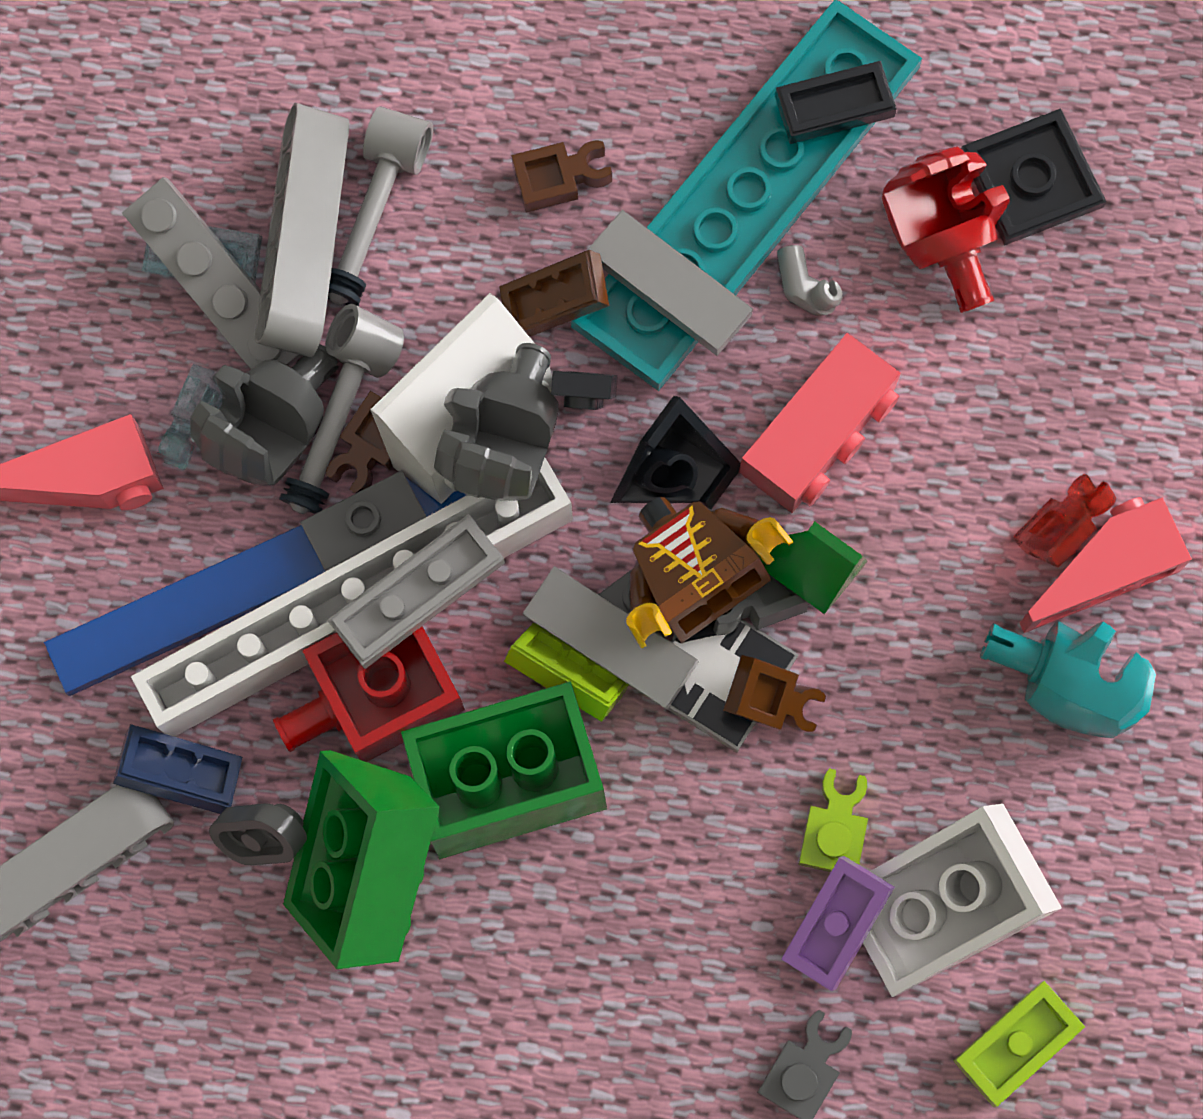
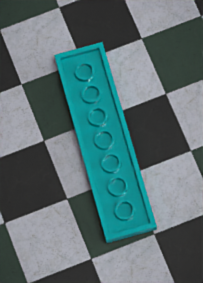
M834 0L647 226V229L734 295H737L876 123L790 144L775 99L776 87L881 60L893 99L895 100L920 69L923 58L839 0ZM608 274L605 277L609 306L572 320L571 328L657 391H660L697 345L698 341Z

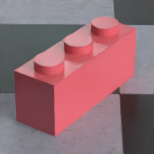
M846 333L741 459L739 473L791 513L795 511L802 501L809 507L812 506L831 481L824 474L838 459L845 465L863 444L865 437L859 432L867 422L873 418L880 423L897 403L900 396L894 390L901 373L849 333Z

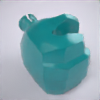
M1057 621L1041 642L1003 629L994 623L990 627L984 641L987 645L982 647L980 658L1027 674L1028 685L1025 701L1050 722L1082 734L1111 739L1134 727L1150 711L1156 673L1149 660L1135 652L1127 659L1115 676V682L1113 683L1103 680L1099 674L1102 656L1116 632L1107 623H1097L1081 634Z

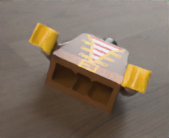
M659 497L648 502L641 509L639 520L649 533L635 542L632 547L638 563L630 572V613L626 618V624L641 649L646 647L645 641L647 637L657 631H662L665 637L673 631L682 644L716 620V618L770 582L771 578L758 555L766 565H770L774 561L770 554L771 550L781 543H786L789 546L793 542L776 519L768 517L758 520L725 508L710 511L699 501L692 502L678 513L665 497Z

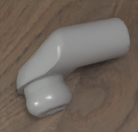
M791 245L777 251L783 291L787 300L815 316L831 314L843 298L842 290L838 283L834 280L829 283L827 280L818 281L808 275L804 248L802 246Z

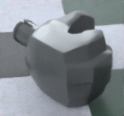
M522 343L517 346L510 372L489 373L478 380L470 389L454 388L448 392L444 406L453 417V426L451 431L444 430L437 446L434 469L445 479L452 482L456 491L476 498L483 497L499 501L524 500L532 496L559 413V402L554 395H551L550 390L542 384L545 372L551 363V354L542 346L534 343Z
M319 344L314 356H302L291 368L276 360H265L246 373L223 365L213 376V381L223 394L220 409L201 400L190 417L191 437L201 450L202 460L226 475L234 476L254 485H275L297 462L318 431L323 418L324 407L316 390L339 369L337 358L329 355L326 347Z

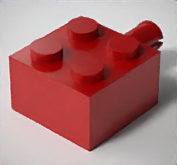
M421 626L366 669L362 667L337 633L305 648L302 652L322 688L317 691L320 697L280 718L276 717L273 719V723L289 752L336 727L338 732L344 731L359 760L368 762L404 743L401 731L455 716L465 711V708L423 626Z

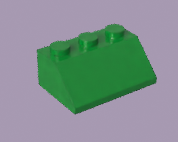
M571 681L401 731L414 781L440 806L438 825L431 838V843L439 860L607 810L603 784Z
M326 750L319 753L303 819V828L307 835V841L294 857L283 905L336 969L399 962L405 936L410 930L411 914L418 887L424 877V865L431 838L438 825L440 806L411 776L338 752Z

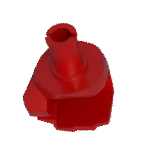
M957 146L917 157L916 161L900 168L897 175L888 181L884 187L882 201L892 231L906 255L919 269L938 263L939 268L944 266L952 284L960 313L994 301V297L981 269L977 253L981 252L980 246L998 240L995 225L1007 208L1010 198L1003 185L993 187L975 197L971 187L972 181L984 171L987 165L977 153L964 152Z

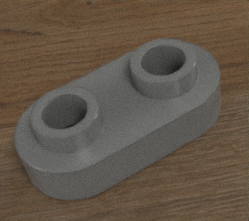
M263 803L227 807L209 828V834L214 844L226 856L244 865L288 863L292 861L307 841L302 818L295 810L284 804L273 805Z

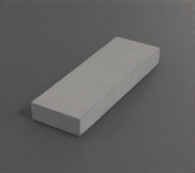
M624 210L615 217L587 249L600 254L602 267L607 273L716 356L721 353L752 316V307Z
M468 514L327 620L362 667L366 669L504 565L505 560Z
M555 566L522 613L525 617L666 710H668L699 663L698 659L656 632L647 637L645 641L647 646L641 649L626 624L628 616L626 612Z

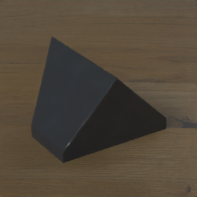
M673 396L640 440L610 503H648L656 498L665 497L670 503H692L699 501L712 510L740 471L741 462L681 397Z

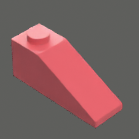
M131 414L0 464V501L112 509L119 506L121 510H132L149 503L152 500L151 493L164 489L142 429Z
M1138 497L1111 509L1110 514L1112 517L1109 518L1021 620L1020 625L1023 632H1029L1180 572L1192 558L1163 497L1144 504L1141 497Z

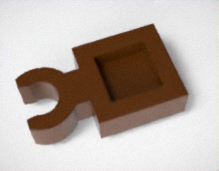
M599 140L587 142L580 147L577 154L569 156L567 155L564 142L511 155L525 212L578 200L577 184L584 183L594 188L610 184L612 182L611 167L596 170L588 166L592 159L605 156L604 142Z
M371 390L340 435V438L351 446L348 453L336 456L329 463L326 470V476L337 483L345 471L356 469L357 478L349 489L353 494L372 486L373 474L371 470L376 463L389 471L393 467L370 410L382 397Z
M741 655L723 710L779 730L782 729L783 723L795 729L813 732L816 730L817 724L804 718V704L810 699L825 702L826 695L819 689L796 685L799 674L753 657Z

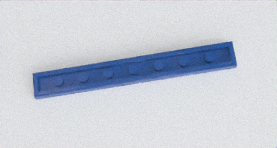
M406 477L426 517L467 496L459 491H454L441 504ZM302 525L47 640L44 644L65 693L71 696L229 624L324 573L325 570Z

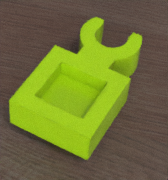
M828 769L822 780V793L828 801L827 809L815 806L810 807L798 865L831 872L839 857L842 856L849 858L858 865L860 864L868 818L852 815L853 807L860 803L866 794V776L859 775L857 777L855 791L852 794L842 795L834 788L836 770Z

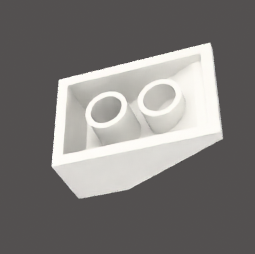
M1004 804L982 806L870 871L895 888L863 944L891 997H894L1009 938L1060 910L1061 906Z

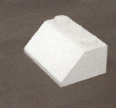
M491 293L370 409L393 467L397 471L402 470L405 477L441 504L456 491L453 483L445 479L434 469L437 446L444 430L451 431L453 426V417L444 406L448 392L454 388L470 389L478 380L489 373L510 372L517 346L522 343H534L500 300ZM549 366L545 372L542 384L551 392L552 374Z

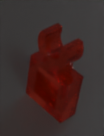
M1082 474L1071 483L1068 489V496L1062 502L1050 498L1013 538L1026 554L1059 568L1097 529L1091 519L1108 511L1114 505L1117 498L1107 482H1101L1096 488L1090 477Z

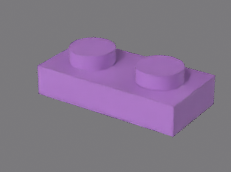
M845 856L839 857L781 960L830 991L837 989L895 887Z

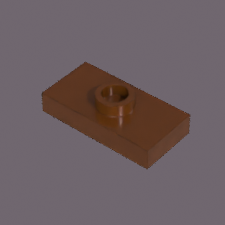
M590 249L499 286L502 304L529 337L609 306L601 256Z

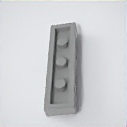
M162 177L122 212L124 217L250 369L265 360H276L290 367L302 356L255 342L261 290L169 179Z

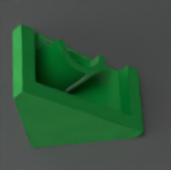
M814 521L808 531L788 535L793 541L789 546L786 543L775 546L770 552L774 558L770 565H766L759 555L758 557L769 575L825 615L868 561L860 553Z

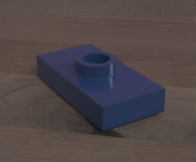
M130 724L125 734L113 784L221 814L225 808L232 806L243 757Z

